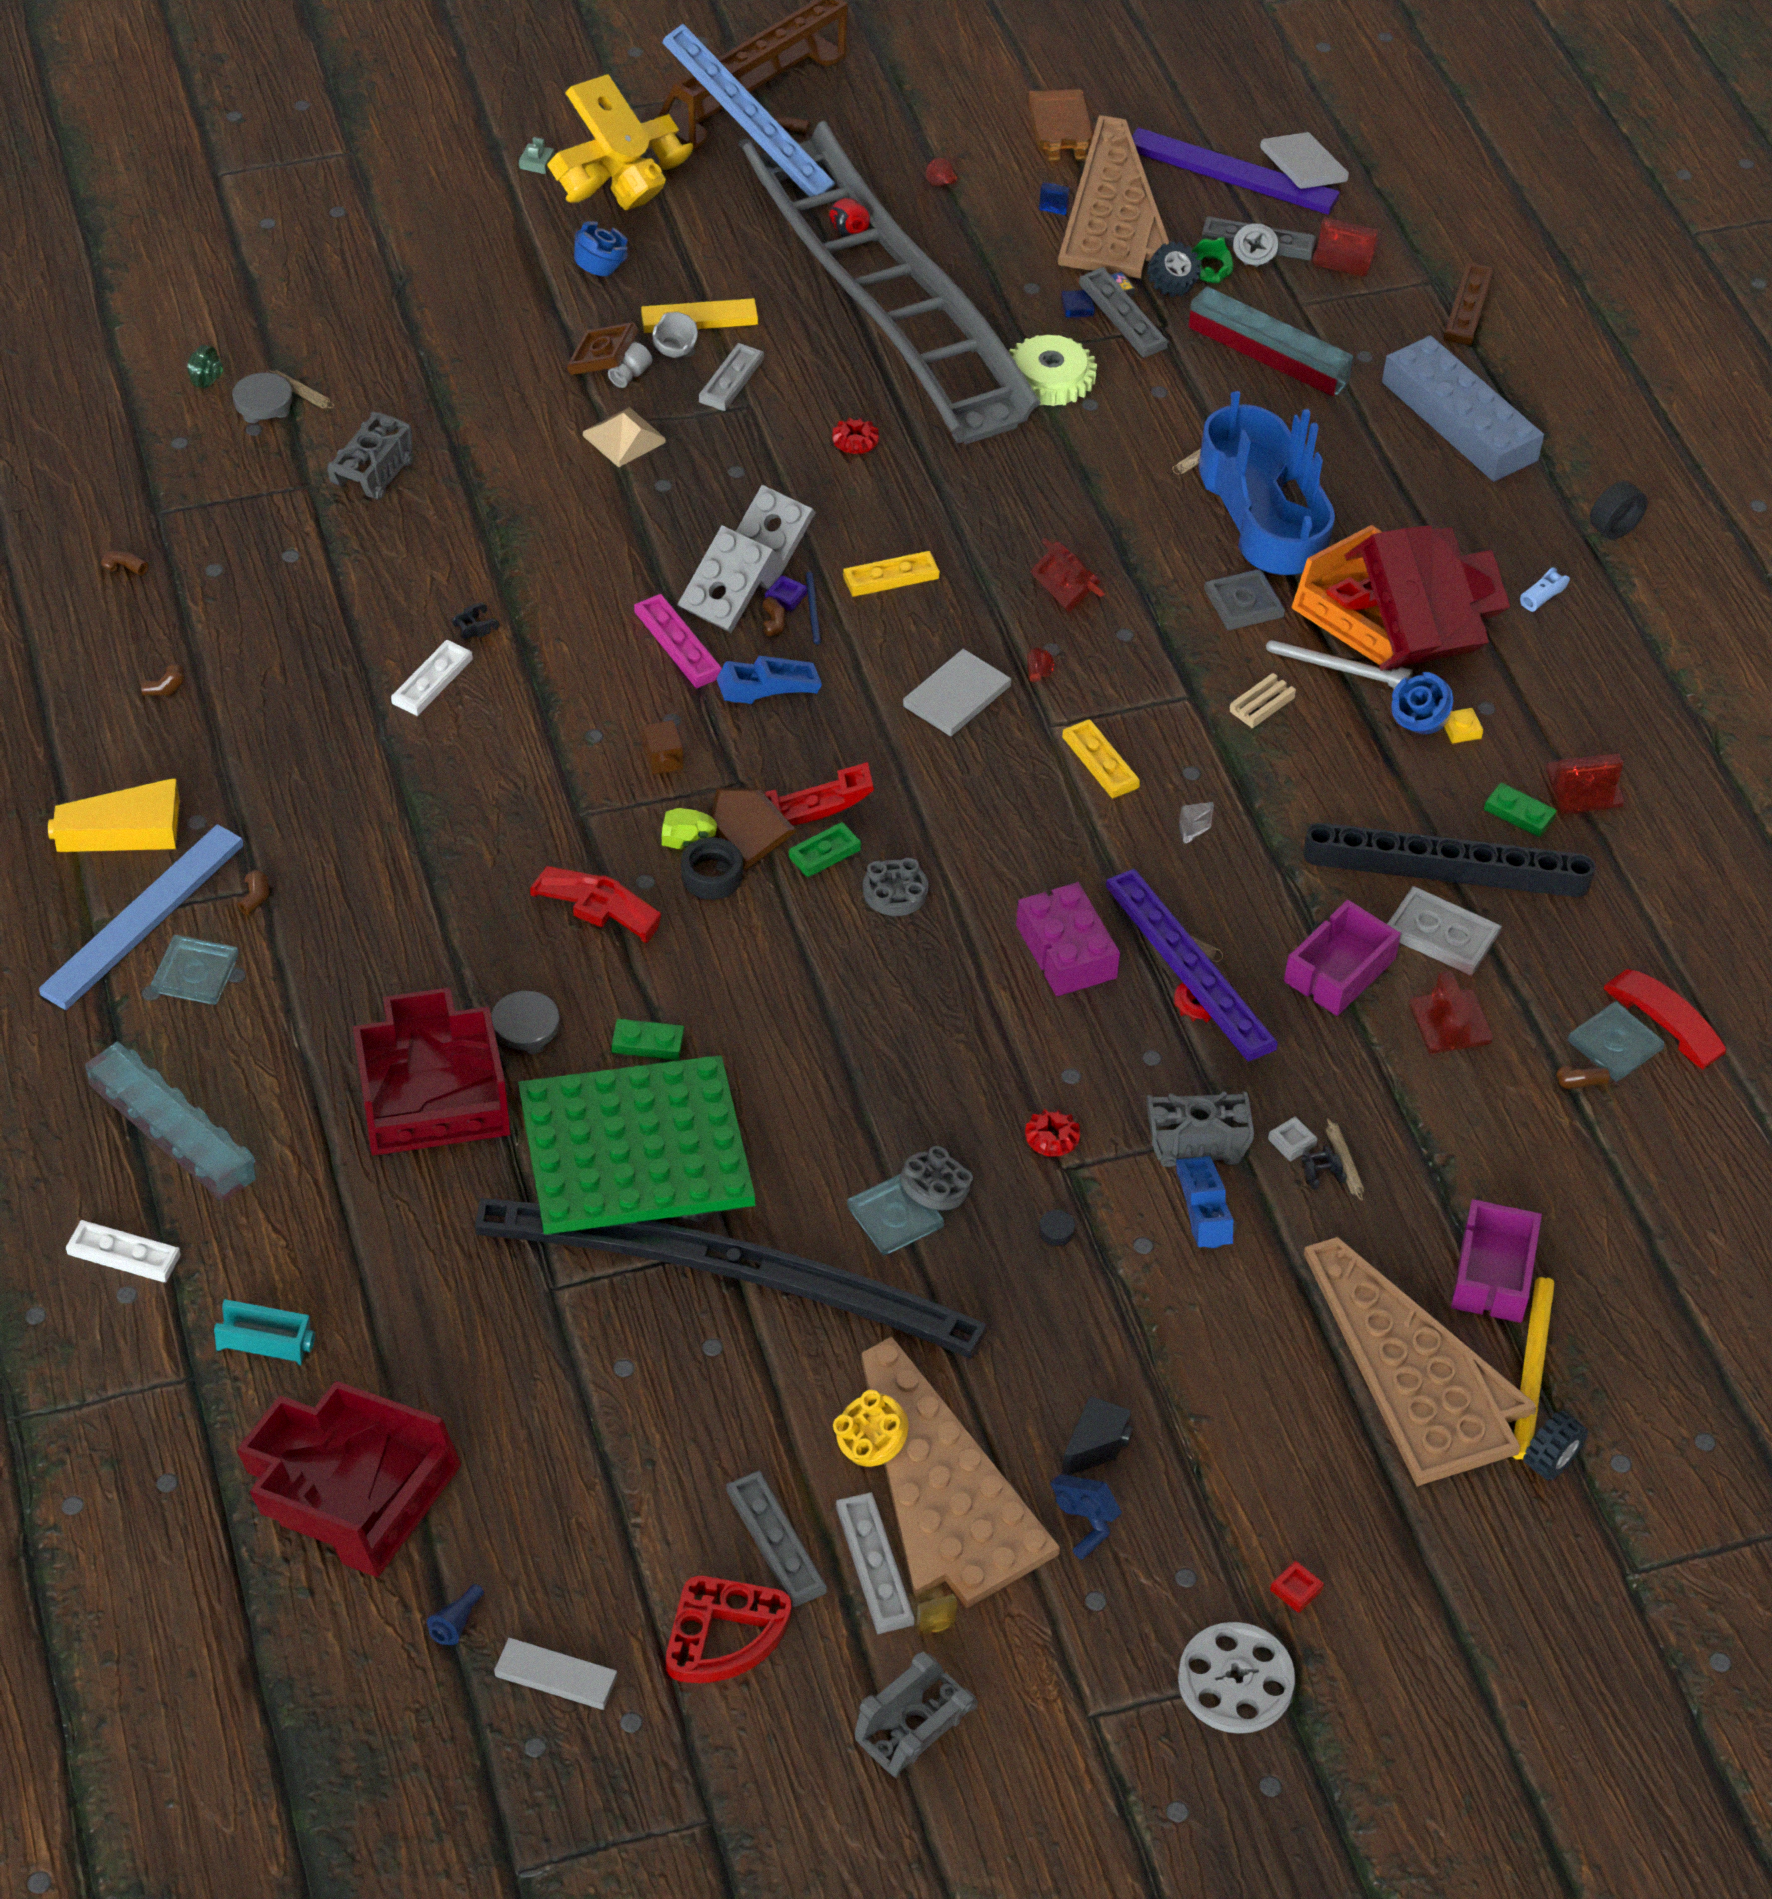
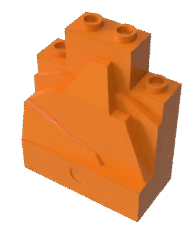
M1370 525L1307 558L1292 609L1380 665L1394 655L1379 607L1375 606L1361 610L1345 609L1326 594L1327 588L1349 577L1356 582L1369 577L1363 557L1346 561L1344 555L1372 534L1382 532Z

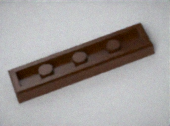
M1467 262L1445 330L1444 340L1469 346L1472 345L1491 284L1494 268Z

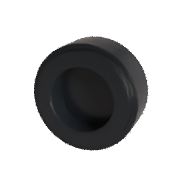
M1049 1211L1040 1219L1039 1235L1047 1244L1053 1246L1065 1245L1073 1238L1075 1222L1064 1211Z

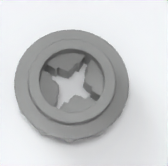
M1263 224L1244 226L1237 232L1234 238L1233 248L1236 258L1242 260L1245 265H1254L1256 268L1261 264H1268L1277 253L1278 239L1271 228ZM1261 238L1260 247L1262 250L1257 248L1255 252L1251 253V245L1248 243L1255 244Z

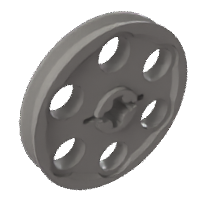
M1227 1622L1202 1630L1188 1643L1181 1657L1178 1682L1183 1700L1192 1713L1201 1721L1221 1731L1249 1733L1270 1726L1283 1715L1292 1698L1295 1672L1287 1650L1272 1634L1251 1624ZM1220 1637H1230L1236 1642L1237 1647L1231 1651H1223L1217 1647L1216 1640ZM1264 1647L1271 1650L1274 1658L1269 1662H1261L1253 1656V1651ZM1201 1659L1209 1664L1210 1670L1204 1674H1196L1189 1668V1663L1193 1660ZM1232 1671H1237L1238 1676L1243 1677L1242 1683H1236L1234 1678H1230ZM1269 1681H1276L1283 1686L1285 1691L1279 1696H1271L1264 1691L1263 1685ZM1204 1693H1211L1219 1698L1220 1704L1215 1708H1206L1199 1702V1697ZM1242 1704H1249L1256 1709L1258 1715L1252 1719H1244L1238 1715L1236 1708Z

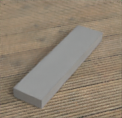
M870 1492L836 1500V1509L877 1634L914 1626V1616L873 1493Z

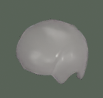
M680 312L663 314L652 333V342L655 348L663 355L672 358L687 355L693 349L697 339L698 330L696 322L690 316Z

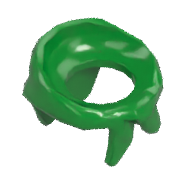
M1219 237L1216 240L1202 239L1191 251L1198 254L1196 260L1202 261L1204 258H1214L1223 263V267L1220 268L1218 273H1214V270L1210 267H1205V270L1202 268L1199 279L1202 281L1219 283L1233 272L1232 256L1226 246L1224 237Z

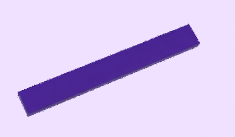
M1137 128L1132 135L1137 153L1311 210L1329 215L1339 200V191L1324 186L1300 189L1286 174L1145 129Z
M1135 868L1107 879L1106 888L1247 1062L1276 1051L1278 1042Z

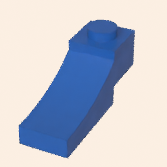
M758 656L754 664L726 661L716 678L725 701L752 704L755 699L775 694L795 692L817 693L822 686L814 663L767 656Z
M1211 1156L1176 1159V1172L1187 1203L1191 1231L1198 1247L1217 1248L1221 1245L1233 1244V1218L1225 1202V1187Z

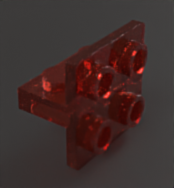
M1324 217L1321 223L1318 247L1313 256L1312 263L1354 275L1366 276L1379 245L1380 239L1377 238L1378 230Z
M1046 537L1042 539L1041 542L1049 549V552L1030 572L1064 608L1071 612L1091 590L1099 597L1105 594L1098 586L1101 580L1092 571L1087 570L1083 565L1084 563L1072 551H1069L1058 540L1053 544Z
M1620 753L1569 758L1547 763L1546 772L1564 814L1624 806L1625 800L1618 786L1624 763Z
M1452 971L1439 973L1437 985L1433 988L1432 995L1410 999V1009L1430 1054L1492 1043V1033L1472 989L1460 990Z

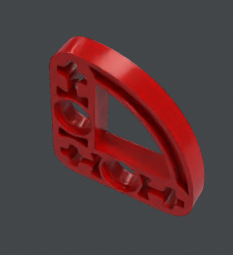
M708 1576L690 1578L686 1581L682 1590L666 1652V1670L668 1675L681 1682L710 1683L738 1676L757 1666L773 1652L788 1628L791 1619L790 1597L784 1591ZM699 1590L705 1591V1595H703L701 1600H695L694 1595H697ZM717 1593H721L720 1605L715 1604ZM740 1595L746 1598L748 1603L741 1609H733L727 1605V1600L731 1596ZM754 1599L759 1600L757 1612L754 1611ZM773 1604L780 1605V1609L777 1610L776 1614L769 1613V1609L772 1608ZM713 1618L765 1627L762 1633L744 1648L723 1657L703 1660ZM688 1621H695L702 1626V1630L696 1635H687L681 1630V1627ZM684 1646L689 1648V1662H686L684 1667H680L677 1661L681 1660Z

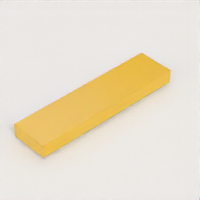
M754 298L641 306L644 333H653V329L661 320L662 315L668 312H680L690 316L696 322L697 329L758 325Z

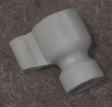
M636 342L632 343L626 351L620 366L608 370V377L611 382L620 388L626 387L633 377L640 376L652 364L650 352L643 345Z

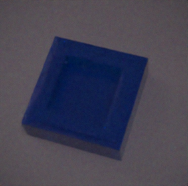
M1043 182L1040 191L1039 210L1066 215L1069 205L1070 187Z
M1085 290L1062 291L1061 301L1065 318L1094 316L1092 298Z

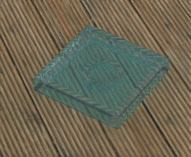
M173 935L152 980L151 990L154 993L216 1005L239 955L238 948Z
M1616 1001L1576 1028L1568 1037V1041L1599 1068H1607L1610 1077L1616 1082L1660 1052L1665 1043Z
M901 1174L847 1199V1207L883 1256L944 1227V1219L936 1209H931L917 1203L905 1192L900 1180Z

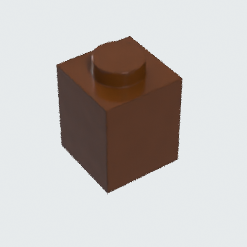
M670 720L642 726L643 749L652 775L683 769V746L674 721Z

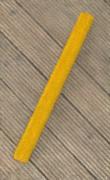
M1538 1277L1535 1280L1520 1391L1534 1402L1536 1411L1535 1414H1531L1529 1417L1516 1420L1514 1436L1520 1449L1519 1454L1513 1456L1515 1459L1524 1460L1525 1451L1531 1445L1530 1442L1535 1434L1554 1292V1281L1551 1278Z

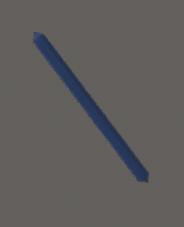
M807 572L806 581L813 643L818 645L821 643L814 575L812 572Z

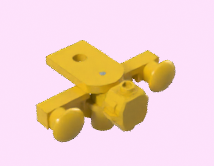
M609 74L573 85L565 92L595 137V140L558 152L547 163V166L556 180H559L567 191L566 201L576 203L589 198L612 177L611 191L617 198L619 205L624 210H630L646 204L664 187L666 179L661 169H672L686 161L693 151V144L681 145L675 136L679 129L669 114L640 123ZM598 103L602 104L606 110L601 108ZM647 149H653L660 160L658 165L652 158L643 159L641 157Z

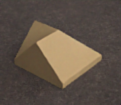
M630 407L583 431V436L618 467L666 443L665 437Z

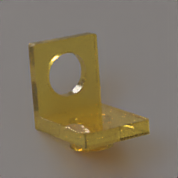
M935 1587L917 1596L915 1594L907 1595L914 1616V1625L919 1637L955 1627L957 1609L955 1594L944 1596L941 1588ZM925 1599H931L930 1601L920 1603Z

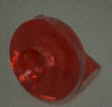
M935 158L928 164L926 176L930 183L942 186L947 182L951 185L956 182L957 175L952 172V166L948 160Z
M1036 647L1027 654L1028 676L1031 682H1038L1042 676L1048 677L1053 673L1054 659L1047 650Z

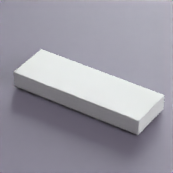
M446 640L391 696L392 704L418 716L473 660L472 651Z
M84 1220L80 1221L66 1246L68 1255L165 1283L181 1256L180 1248Z

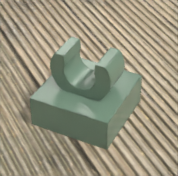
M533 137V144L528 143L519 159V169L546 174L549 169L547 163L554 157V149L545 147L544 139Z

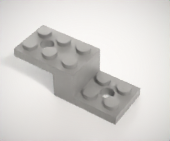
M761 485L736 532L723 525L720 527L677 605L681 609L732 633L758 585L768 590L781 576L816 512L813 508ZM774 518L781 519V525L776 531L767 530L770 520ZM718 586H726L725 595L720 599H713L712 593L714 589Z

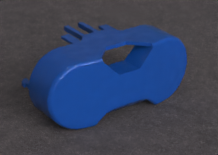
M1239 391L1231 392V405L1213 412L1204 424L1198 463L1200 476L1206 489L1220 496L1240 532L1238 548L1250 564L1260 570L1273 574H1302L1307 558L1330 546L1335 519L1333 506L1320 485L1319 479L1323 459L1319 452H1316L1315 458H1313L1319 426L1317 423L1310 424L1306 446L1305 441L1310 419L1309 409L1302 411L1301 421L1297 415H1294L1292 431L1290 433L1286 424L1276 414L1253 405H1239L1241 393ZM1295 479L1306 498L1308 508L1288 501L1281 491L1283 485L1289 480Z

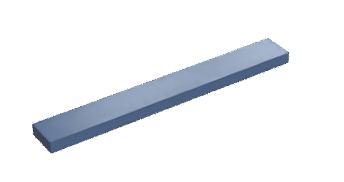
M684 24L664 37L662 43L809 197L826 193L833 188L835 182Z
M218 824L213 827L40 986V995L64 1010L71 1007L243 847L242 838Z

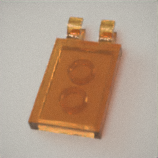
M1082 89L1029 91L1028 101L1038 148L1047 149L1049 161H1060L1059 149L1074 148L1076 160L1087 159L1086 148L1090 147L1093 135Z

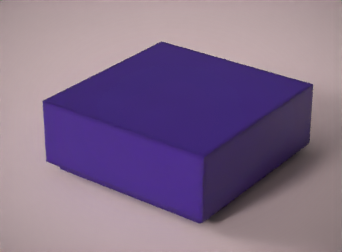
M781 575L765 593V599L767 597H774L785 610L792 612L807 595V586Z

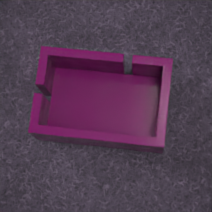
M1079 882L1051 890V896L1043 892L1018 900L1016 926L1040 969H1045L1044 976L1056 997L1117 978L1120 952Z
M1347 899L1330 916L1329 922L1325 920L1288 956L1284 982L1307 997L1314 994L1313 1001L1338 1016L1396 959L1401 933Z
M1474 1199L1471 1200L1465 1224L1451 1308L1483 1315L1484 1309L1490 1310L1491 1317L1522 1323L1529 1298L1542 1214Z

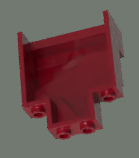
M1432 525L1372 534L1344 555L1346 561L1363 557L1394 655L1379 665L1381 671L1474 652L1489 643L1487 629L1482 620L1496 617L1510 608L1508 593L1504 589L1499 574V565L1494 558L1492 550L1461 556L1459 542L1454 535L1452 527L1432 529Z
M450 987L383 997L386 1021L352 1026L372 1156L510 1135L505 1080L489 1006L455 1011Z
M335 1381L329 1390L322 1395L315 1408L279 1395L237 1449L247 1473L259 1477L251 1488L250 1493L261 1515L279 1521L283 1527L332 1545L336 1549L343 1565L377 1578L462 1465L442 1418Z

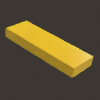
M925 551L843 569V577L852 597L939 579V569L931 552Z
M1090 719L1063 729V739L1112 799L1139 788L1140 779Z

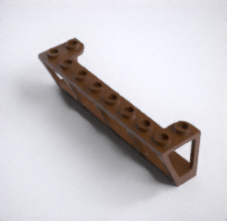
M814 0L717 59L748 92H751L808 56L824 66H831L846 57L848 4L842 0ZM839 18L837 47L815 32ZM690 74L673 85L657 118L669 114L679 129L675 134L677 139L684 144L692 143L694 150L703 145L708 138L707 130L698 123L724 107L693 74ZM676 97L685 102V104L669 113Z

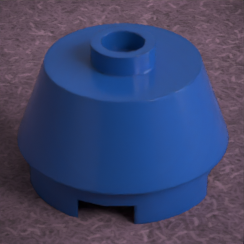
M585 222L581 230L575 233L574 260L581 268L592 274L609 276L627 259L628 247H626L628 240L615 228H612L609 232L598 228L599 222Z
M1422 672L1423 675L1415 676L1409 680L1405 677L1397 684L1392 694V713L1395 720L1402 727L1419 734H1432L1441 730L1448 722L1453 706V693L1450 686L1443 679L1429 672Z

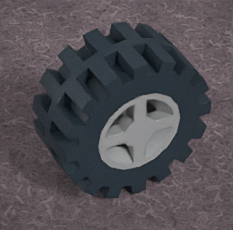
M1174 241L1169 242L1168 245L1164 243L1150 259L1147 274L1150 275L1148 279L1150 283H1155L1153 287L1156 290L1159 288L1162 290L1161 294L1166 295L1168 292L1170 297H1175L1176 294L1182 296L1185 292L1188 293L1200 277L1199 275L1202 268H1199L1201 260H1196L1198 254L1196 252L1192 253L1190 246L1185 248L1182 242H1178L1175 245Z
M1563 1410L1555 1413L1552 1419H1548L1543 1428L1537 1431L1536 1437L1532 1438L1531 1445L1527 1447L1526 1454L1523 1457L1524 1463L1547 1481L1555 1479L1557 1475L1559 1476L1563 1473L1565 1468H1568L1571 1461L1578 1455V1451L1582 1449L1583 1442L1588 1437V1429Z

